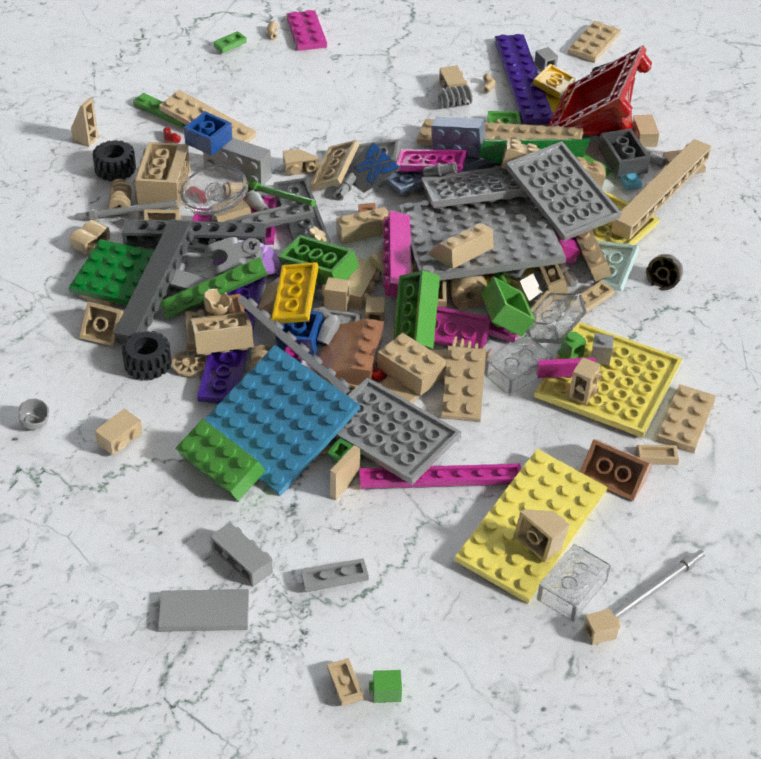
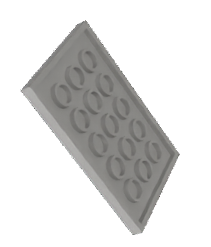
M562 141L509 161L505 165L508 172L563 241L621 217L622 213Z
M501 167L451 173L441 177L439 175L421 177L422 186L433 208L443 209L446 206L460 207L468 203L474 205L483 201L495 202L498 199L512 200L514 197H528L508 170Z
M367 377L347 395L359 403L361 408L334 438L337 440L341 438L352 446H357L360 448V454L413 485L461 437V431Z

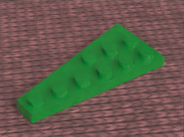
M590 138L516 140L521 141V144L525 145L534 144L540 149L562 141L575 157L583 158ZM483 140L478 157L502 164V156L507 140Z

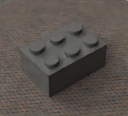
M631 128L601 133L599 151L617 178L630 173H636L637 175L648 173L651 157Z

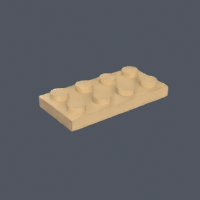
M593 21L568 48V54L595 63L617 39L621 29L599 21Z
M357 140L328 147L309 185L312 191L323 190L331 186L336 187L342 183L358 149L359 143Z
M448 346L441 419L480 422L486 349Z
M679 384L656 441L667 445H676L679 449L695 453L716 395Z

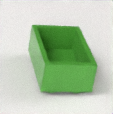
M493 276L481 292L484 300L483 303L486 305L491 322L497 327L502 326L506 328L512 335L517 334L522 337L535 321L523 292Z

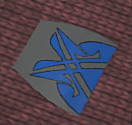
M372 142L357 156L348 173H354L356 176L354 183L365 193L389 178L401 167Z

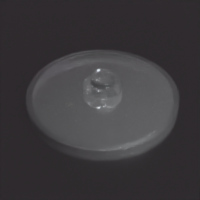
M226 164L212 165L200 169L189 176L181 187L180 197L188 211L198 215H215L230 210L243 200L248 191V181L244 172L235 166Z

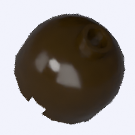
M660 254L654 257L646 268V277L652 286L661 287L659 290L674 288L680 282L683 275L681 262L670 254Z

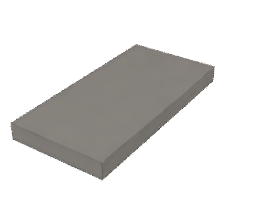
M249 589L161 591L159 632L248 630Z

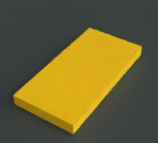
M317 262L282 265L271 318L272 322L275 320L279 323L309 321L319 267Z

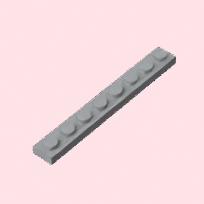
M242 295L237 300L249 313L315 371L329 379L334 387L346 395L351 393L348 389L349 383L342 377L338 380L335 377L337 373L332 368L322 366L323 361L317 355L311 356L308 353L310 350L302 342L298 345L295 342L297 338L289 331L287 333L282 331L284 327L277 320L272 322L269 319L271 315L264 309L261 311L257 309L258 304L253 299L249 298L247 300Z

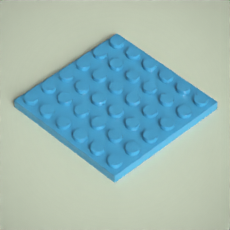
M274 345L204 420L258 460L265 470L259 480L281 496L361 407L352 398Z

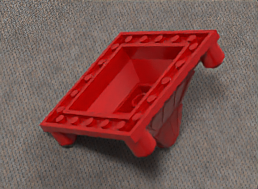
M644 45L568 85L548 126L583 128V135H597L601 137V133L630 128L633 130L631 99L635 84V74L637 70L639 73H647L652 68V61L646 55L647 49Z

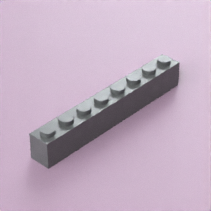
M170 219L113 332L118 344H124V341L127 338L129 339L130 335H135L136 332L147 331L148 327L151 326L153 317L159 310L160 302L166 296L167 288L173 281L176 270L180 267L181 259L187 253L188 245L194 238V231L190 222Z

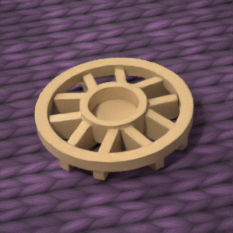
M196 349L182 350L173 357L172 367L175 373L180 374L181 377L202 375L207 361L206 355L198 354L201 357H197Z

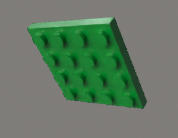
M100 239L70 284L69 291L74 294L127 305L154 251Z

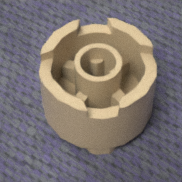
M483 275L449 279L452 301L459 310L465 311L485 305L481 292L486 287Z

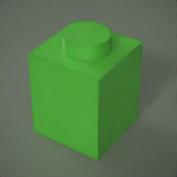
M401 670L373 671V680H369V694L374 695V703L401 702Z

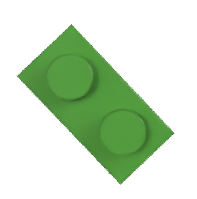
M236 31L213 43L217 50L225 53L247 43V37Z

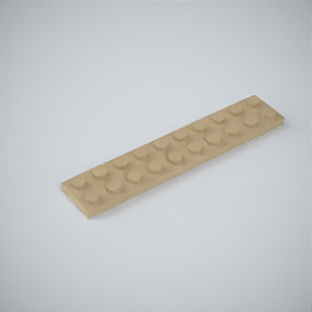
M434 119L424 120L417 137V144L433 145L431 125ZM484 123L485 140L582 139L583 128Z

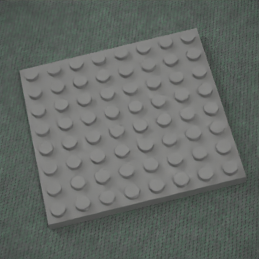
M514 197L512 200L498 199L495 202L483 201L474 205L468 203L460 207L446 206L443 209L433 208L428 200L399 205L400 213L410 215L411 251L417 270L440 275V280L566 263V256L552 226L529 197ZM478 223L485 224L493 229L494 248L454 269L429 256V251L439 243Z

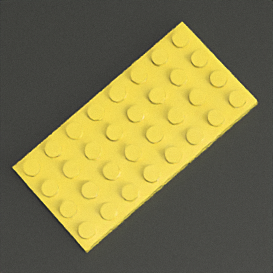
M536 449L457 553L454 561L528 604L600 502L608 487ZM523 509L554 511L570 524L562 549L546 563L514 537L520 511Z

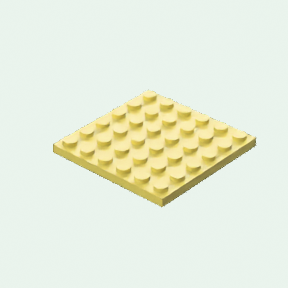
M578 321L572 332L576 331L586 339L584 356L581 358H591L595 333L614 336L610 365H600L599 372L602 375L597 384L599 390L596 397H592L587 406L569 399L572 377L543 378L535 391L534 397L643 438L679 370L683 358ZM558 354L555 359L563 358Z

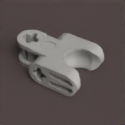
M230 237L211 243L206 247V254L209 258L214 260L218 258L227 259L223 264L215 268V277L258 257L261 259L263 257L261 244L255 238L239 242L236 237Z

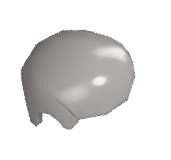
M35 398L27 399L21 403L18 419L23 427L36 430L41 429L47 424L49 407L44 401Z

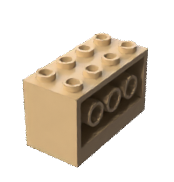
M148 142L147 148H144L143 158L140 159V167L137 168V177H134L133 186L136 187L135 201L138 202V205L177 200L178 207L170 209H180L190 176L189 145Z

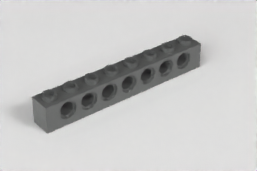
M124 219L122 231L123 244L134 247H156L170 220ZM186 221L190 222L194 231V238L190 241L188 248L206 249L209 244L230 237H236L238 240L255 238L264 245L266 242V223Z

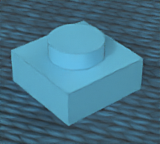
M636 173L620 176V182L626 191L642 188V181Z

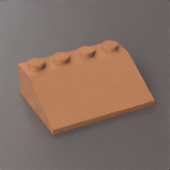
M362 319L341 324L329 345H323L319 357L323 361L321 365L325 368L329 366L337 373L335 377L338 380L342 377L347 383L352 385H360L367 377L372 380V371L375 369L378 351H380L383 340L384 321Z

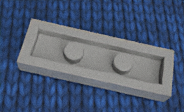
M364 558L301 570L305 592L369 580Z

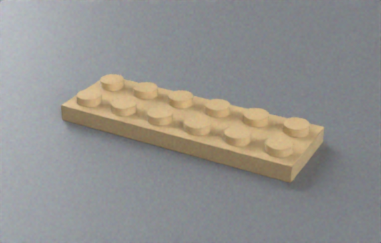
M181 90L175 92L159 105L160 111L186 125L206 111L232 123V138L249 143L256 137L255 130Z

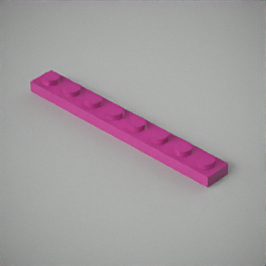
M521 463L431 466L413 485L383 467L359 468L360 489L510 484L520 472Z

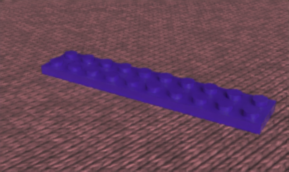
M502 34L495 36L494 42L517 110L520 113L522 125L549 124L553 113L545 91L532 84L539 74L524 34Z
M266 276L227 293V295L240 294L247 300L251 298L258 304L256 307L258 309ZM244 308V311L248 313L253 333L256 318ZM234 349L226 353L212 352L208 355L197 395L198 402L220 403L243 378L249 349Z

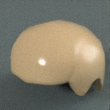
M217 289L207 290L204 293V307L211 314L223 315L232 308V299L227 293L220 295Z

